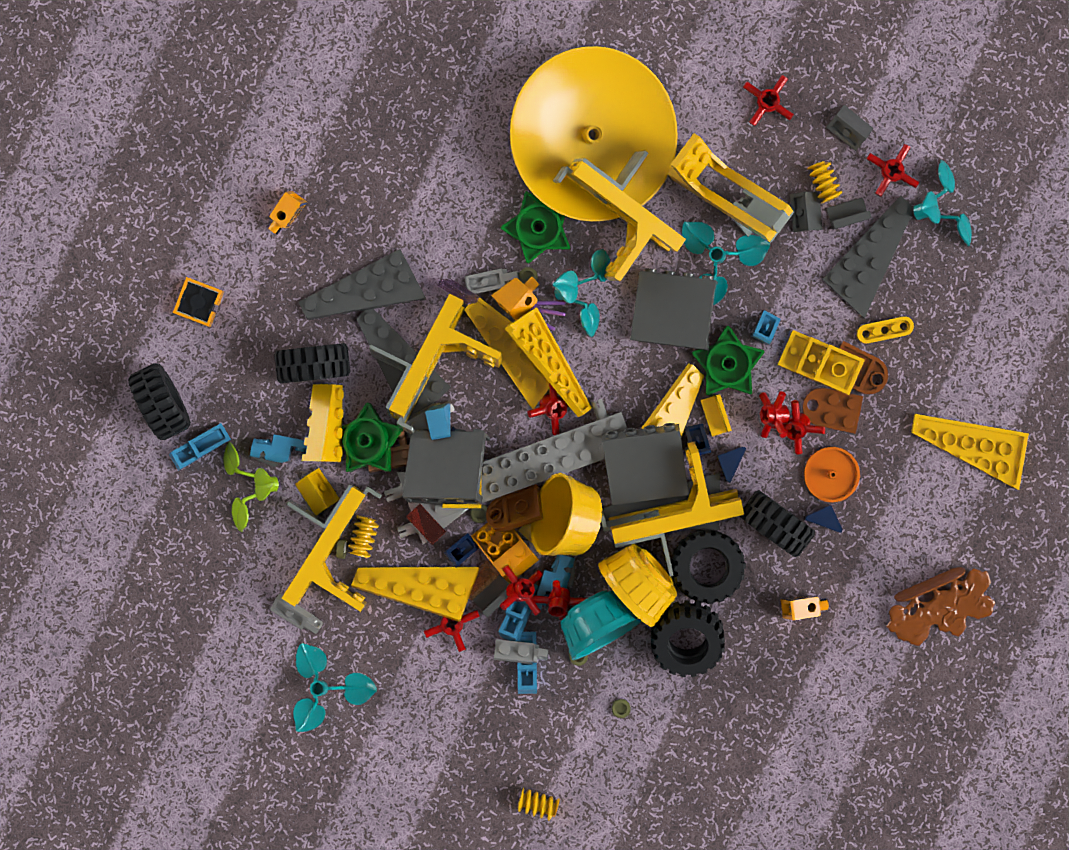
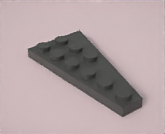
M401 249L299 301V304L307 320L330 317L335 314H347L353 311H365L388 307L393 304H405L411 301L427 299Z
M374 309L365 310L357 318L369 345H373L411 365L413 364L418 353ZM376 359L392 392H394L404 372ZM434 370L410 416L432 403L435 404L451 388Z

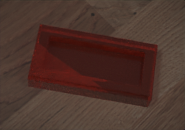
M421 504L406 516L432 545L447 532Z

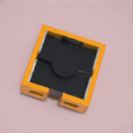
M186 277L173 313L211 327L216 315L213 312L216 305H220L224 291Z

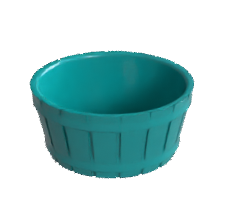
M604 590L574 606L567 612V616L560 624L572 660H577L608 645L635 628L642 621L625 606L613 590Z

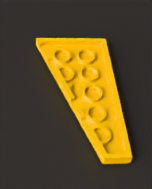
M537 307L505 327V330L577 417L584 415L592 409Z

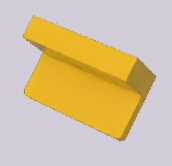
M720 394L700 400L712 437L732 431Z
M320 468L295 483V486L315 515L320 514L340 500Z

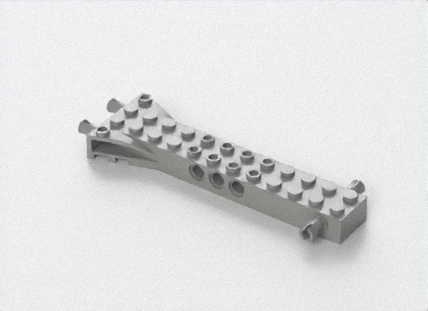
M599 399L597 401L600 408H598L596 401L591 402L597 418L595 422L484 461L482 466V503L548 480L553 474H564L605 459L602 434H606L608 431L622 432L627 429L622 412L610 416L606 412L603 399ZM397 472L401 482L400 486L384 491L385 496L393 494L386 498L387 502L403 496L406 472ZM408 503L414 520L411 523L397 527L398 532L406 530L400 533L399 536L402 539L417 533L420 535L423 545L429 541L425 536L417 506L419 504L424 507L443 529L469 508H442V504Z

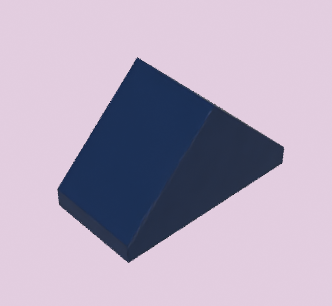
M703 423L684 428L687 442H695L699 455L711 453Z
M741 446L716 456L726 482L731 483L746 451L745 447Z
M830 504L805 515L803 520L842 533L843 529Z
M467 533L447 549L444 554L457 568L477 551L479 546Z

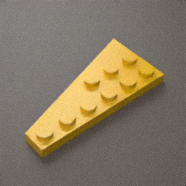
M475 295L471 300L473 303L468 304L465 312L489 347L501 352L502 366L528 404L534 409L549 390L548 380L505 330V327L513 322Z
M688 363L641 429L649 425L659 427L666 423L679 424L680 435L682 436L704 375L693 364Z
M914 414L912 434L1019 490L1029 433Z
M479 567L358 568L351 586L460 622L478 575Z

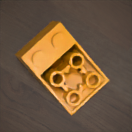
M500 513L493 517V519L498 518ZM487 522L471 536L509 584L511 581L502 570L505 565L508 564L518 578L539 560L515 529L499 532L494 530Z

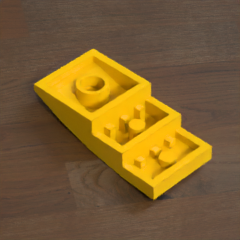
M792 330L777 365L850 395L865 359Z

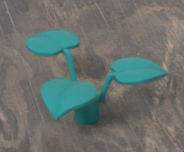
M940 160L938 175L944 188L936 195L932 191L928 192L923 203L914 205V216L917 220L929 218L935 224L939 223L940 219H955L958 232L969 247L972 229L965 214H960V216L940 214L937 198L947 191L953 193L955 189V179L950 167L943 160Z
M703 222L683 223L682 237L686 239L684 242L686 248L693 254H701L705 248L710 251L709 257L714 262V274L707 273L703 275L713 276V280L718 282L713 305L724 298L728 289L726 279L720 276L717 277V266L725 260L726 255H739L742 264L756 266L762 262L770 248L769 242L756 235L740 237L736 241L737 252L724 251L718 246L712 248L708 246L714 241V231L711 226Z
M604 249L595 251L591 258V268L595 273L594 276L578 281L574 271H566L552 284L555 287L554 293L557 300H564L566 303H576L584 307L580 311V320L589 337L594 336L599 326L600 314L594 303H589L587 306L585 302L576 300L578 295L577 285L597 279V277L600 282L607 280L604 275L606 274L605 269L610 263V258Z
M301 643L296 654V667L304 678H310L315 674L314 682L310 685V692L314 695L315 702L312 699L305 698L296 703L293 711L296 731L306 732L313 730L324 721L326 711L323 706L317 705L319 702L318 696L325 695L328 690H345L344 695L349 703L361 705L377 692L375 683L362 673H351L345 678L346 686H328L325 681L318 680V672L323 671L327 665L326 654L318 647Z

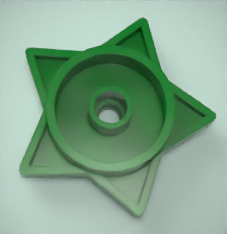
M525 191L520 213L502 225L501 230L520 242L526 263L530 264L545 250L570 249L562 227L566 216L550 209L531 193ZM537 224L542 225L541 231L535 230Z
M726 326L713 346H709V351L699 349L692 352L694 358L706 371V395L728 387L752 394L751 370L765 351L743 345L730 326ZM730 360L732 363L731 367H725L724 362Z
M367 402L356 420L342 426V443L346 451V472H353L367 465L390 472L391 447L403 429L397 425L383 422L373 405Z

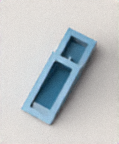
M222 423L170 452L169 456L177 470L180 471L227 443L231 438Z
M533 584L535 588L533 595L537 596L539 586ZM525 601L513 602L506 609V617L498 631L500 637L509 641L519 642L531 613Z
M523 632L519 642L536 644V632ZM517 663L518 694H537V663Z

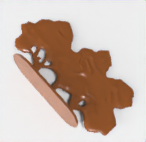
M956 567L898 592L894 596L896 601H911L906 607L901 605L891 607L889 611L891 620L886 627L890 632H896L898 639L909 641L910 644L920 646L926 640L931 625L934 624L938 625L940 631H950L952 635L960 636L967 627L965 620L967 616L980 619L993 613L995 601L989 596L984 595V592L991 584L988 572H981L973 568L969 571L966 579L959 581L957 579L961 578L966 571L963 567ZM951 583L950 590H937V588ZM957 585H962L963 589L959 590ZM933 591L934 597L931 601L922 602L918 600L919 596ZM915 603L917 606V610L914 615H911V607H915ZM919 604H923L924 608H920Z

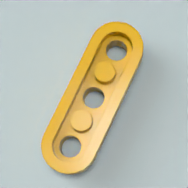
M899 317L865 324L857 329L856 337L863 344L909 335L913 331L914 323L909 317ZM901 323L906 324L907 327L905 330H902L900 328ZM882 327H886L888 329V332L886 334H883L881 332ZM863 331L869 332L868 338L863 337Z

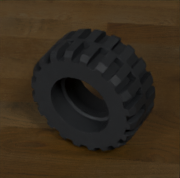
M345 343L277 350L274 354L276 376L280 384L349 376L351 372L348 346Z
M153 363L130 375L128 383L134 396L133 398L149 428L158 439L167 440L189 428L191 422L186 407L169 375L160 364Z
M760 490L754 492L743 507L744 515H741L740 518L794 557L800 556L815 536V530Z
M698 530L695 533H690L679 542L671 559L675 584L688 598L697 602L707 604L722 602L727 597L730 598L734 595L733 593L736 589L740 588V583L744 580L746 563L744 562V555L739 545L728 535L715 530ZM706 548L715 549L720 552L726 562V570L723 577L718 582L709 585L696 581L690 571L692 557L698 551Z
M684 600L682 604H679V602L673 603V606H669L660 617V620L652 627L651 649L654 659L657 663H660L661 668L664 670L669 669V673L673 675L678 673L680 677H686V675L697 677L698 673L703 675L707 673L708 668L713 669L716 666V662H720L725 649L723 624L719 620L718 614L715 611L711 612V608L707 605L701 606V602L697 601L694 604L690 603V600ZM686 628L696 629L706 637L701 645L693 649L678 648L669 640L675 632Z

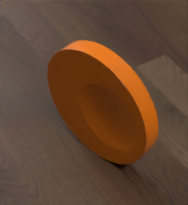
M826 447L816 451L810 456L804 468V481L808 490L813 496L825 502L845 500L856 490L860 479V470L855 458L846 450L838 447Z

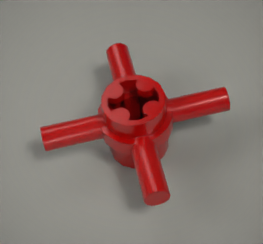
M782 75L772 89L760 91L748 81L743 86L744 89L757 97L758 110L749 121L752 126H756L765 112L777 111L788 120H791L793 117V113L780 105L778 93L788 81L785 76ZM771 96L773 98L771 100L772 106H768V104L762 101L764 97L768 98Z
M907 144L903 145L895 159H889L886 162L872 153H869L866 159L881 168V174L884 178L875 192L877 196L882 197L890 182L898 180L904 181L915 189L918 186L919 181L904 173L905 169L902 162L911 148ZM890 165L898 168V172L893 174V177L889 174L891 172L888 168Z
M549 383L550 394L542 397L539 402V408L528 410L527 414L529 418L545 414L551 418L552 435H559V419L565 416L569 406L562 398L557 396V391Z
M780 391L775 402L771 403L767 394L762 392L759 395L764 405L760 411V419L764 424L760 434L761 437L767 438L772 426H775L781 438L786 437L787 432L783 424H787L790 417L788 407L782 405L786 393Z
M793 400L791 401L792 417L783 426L787 432V437L794 440L795 454L799 455L803 453L801 438L807 432L825 434V427L810 425L808 416L799 413V401Z
M505 565L502 570L511 581V584L506 589L507 598L500 604L501 609L506 610L513 602L525 601L535 616L538 615L541 611L531 596L535 591L533 584L543 576L542 572L537 570L529 579H518L509 565Z
M555 580L552 583L553 589L549 596L532 595L531 598L535 603L549 604V614L559 617V620L562 621L566 617L570 605H577L587 598L570 597L569 590L561 587L560 581Z
M475 610L462 615L460 622L457 621L455 629L447 626L449 618L442 617L440 625L425 630L424 634L426 638L440 632L452 635L458 651L461 652L466 650L459 633L463 628V623L480 617L479 612Z

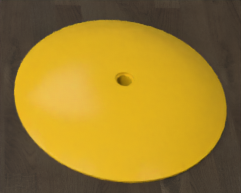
M598 46L575 48L562 52L544 62L523 85L512 111L510 144L515 165L524 183L547 207L561 215L581 221H607L619 218V216L566 176L561 183H555L553 180L562 167H570L574 159L586 158L613 180H616L635 152L646 151L648 152L647 157L623 190L624 193L643 206L658 192L668 176L667 173L672 167L670 164L675 159L677 149L676 115L663 84L639 60L611 48ZM590 130L595 132L594 140L589 137Z

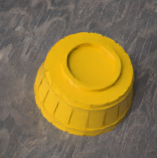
M563 473L553 474L540 490L543 519L531 523L532 543L536 551L541 555H581L592 546L599 532L602 519L600 496L591 486H587L571 476Z
M635 544L626 546L624 549L598 563L601 574L618 598L636 617L650 627H653L660 620V617L677 596L673 580L665 568L651 553Z

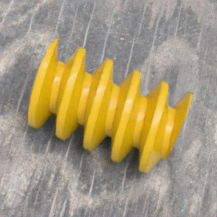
M825 161L807 168V170H814L810 173V177H816L812 183L819 184L815 191H822L818 198H825L821 204L833 200L843 193L842 191H836L840 184H833L837 177L830 176L834 169H827L831 162Z
M357 515L356 517L361 522L354 524L359 529L352 531L357 537L350 538L355 544L348 545L353 550L348 553L369 558L371 554L366 550H372L373 547L368 543L375 542L370 536L377 535L373 528H378L379 525L375 522L377 521L375 519Z
M523 788L518 802V812L524 807L525 814L532 810L535 817L540 812L541 819L547 814V821H550L552 817L555 818L560 798L553 802V796L546 800L545 794H542L539 798L536 791L531 796V790L528 789L524 794Z

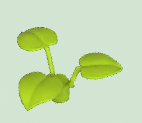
M228 442L223 458L226 472L229 475H233L235 472L253 477L255 482V494L242 500L239 497L235 498L232 504L233 521L238 530L243 532L249 519L248 509L245 505L246 501L255 497L259 501L265 500L270 492L278 491L279 482L277 477H270L263 468H258L255 474L240 471L237 468L240 462L238 453L233 444Z

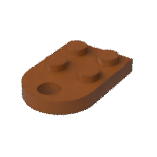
M842 341L839 349L865 359L852 389L862 394H874L882 390L888 380V370L884 362ZM875 374H879L882 377V382L879 385H875L872 382V377Z
M827 388L814 389L804 398L802 405L803 414L808 416L810 423L813 425L856 434L864 396L847 395ZM810 400H815L818 403V407L814 411L809 410L807 407V403Z
M534 484L494 499L486 511L488 524L496 531L506 532L542 520L540 487ZM496 513H500L498 518L493 519Z

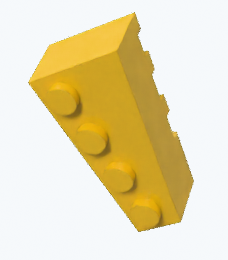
M313 384L309 407L312 415L307 420L309 436L305 437L304 445L307 446L306 454H302L301 461L341 462L343 455V385Z

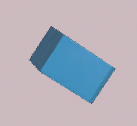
M764 310L750 337L769 345L781 319Z
M446 403L429 407L425 414L431 439L451 437L450 404Z

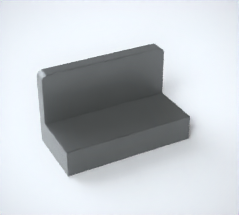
M843 105L826 127L855 151L873 130V127L845 105Z
M819 192L790 194L791 208L794 211L792 215L793 232L822 230Z
M863 198L826 209L832 230L872 218L870 210H866Z
M501 574L495 577L473 598V601L487 618L507 598L506 589L509 583Z

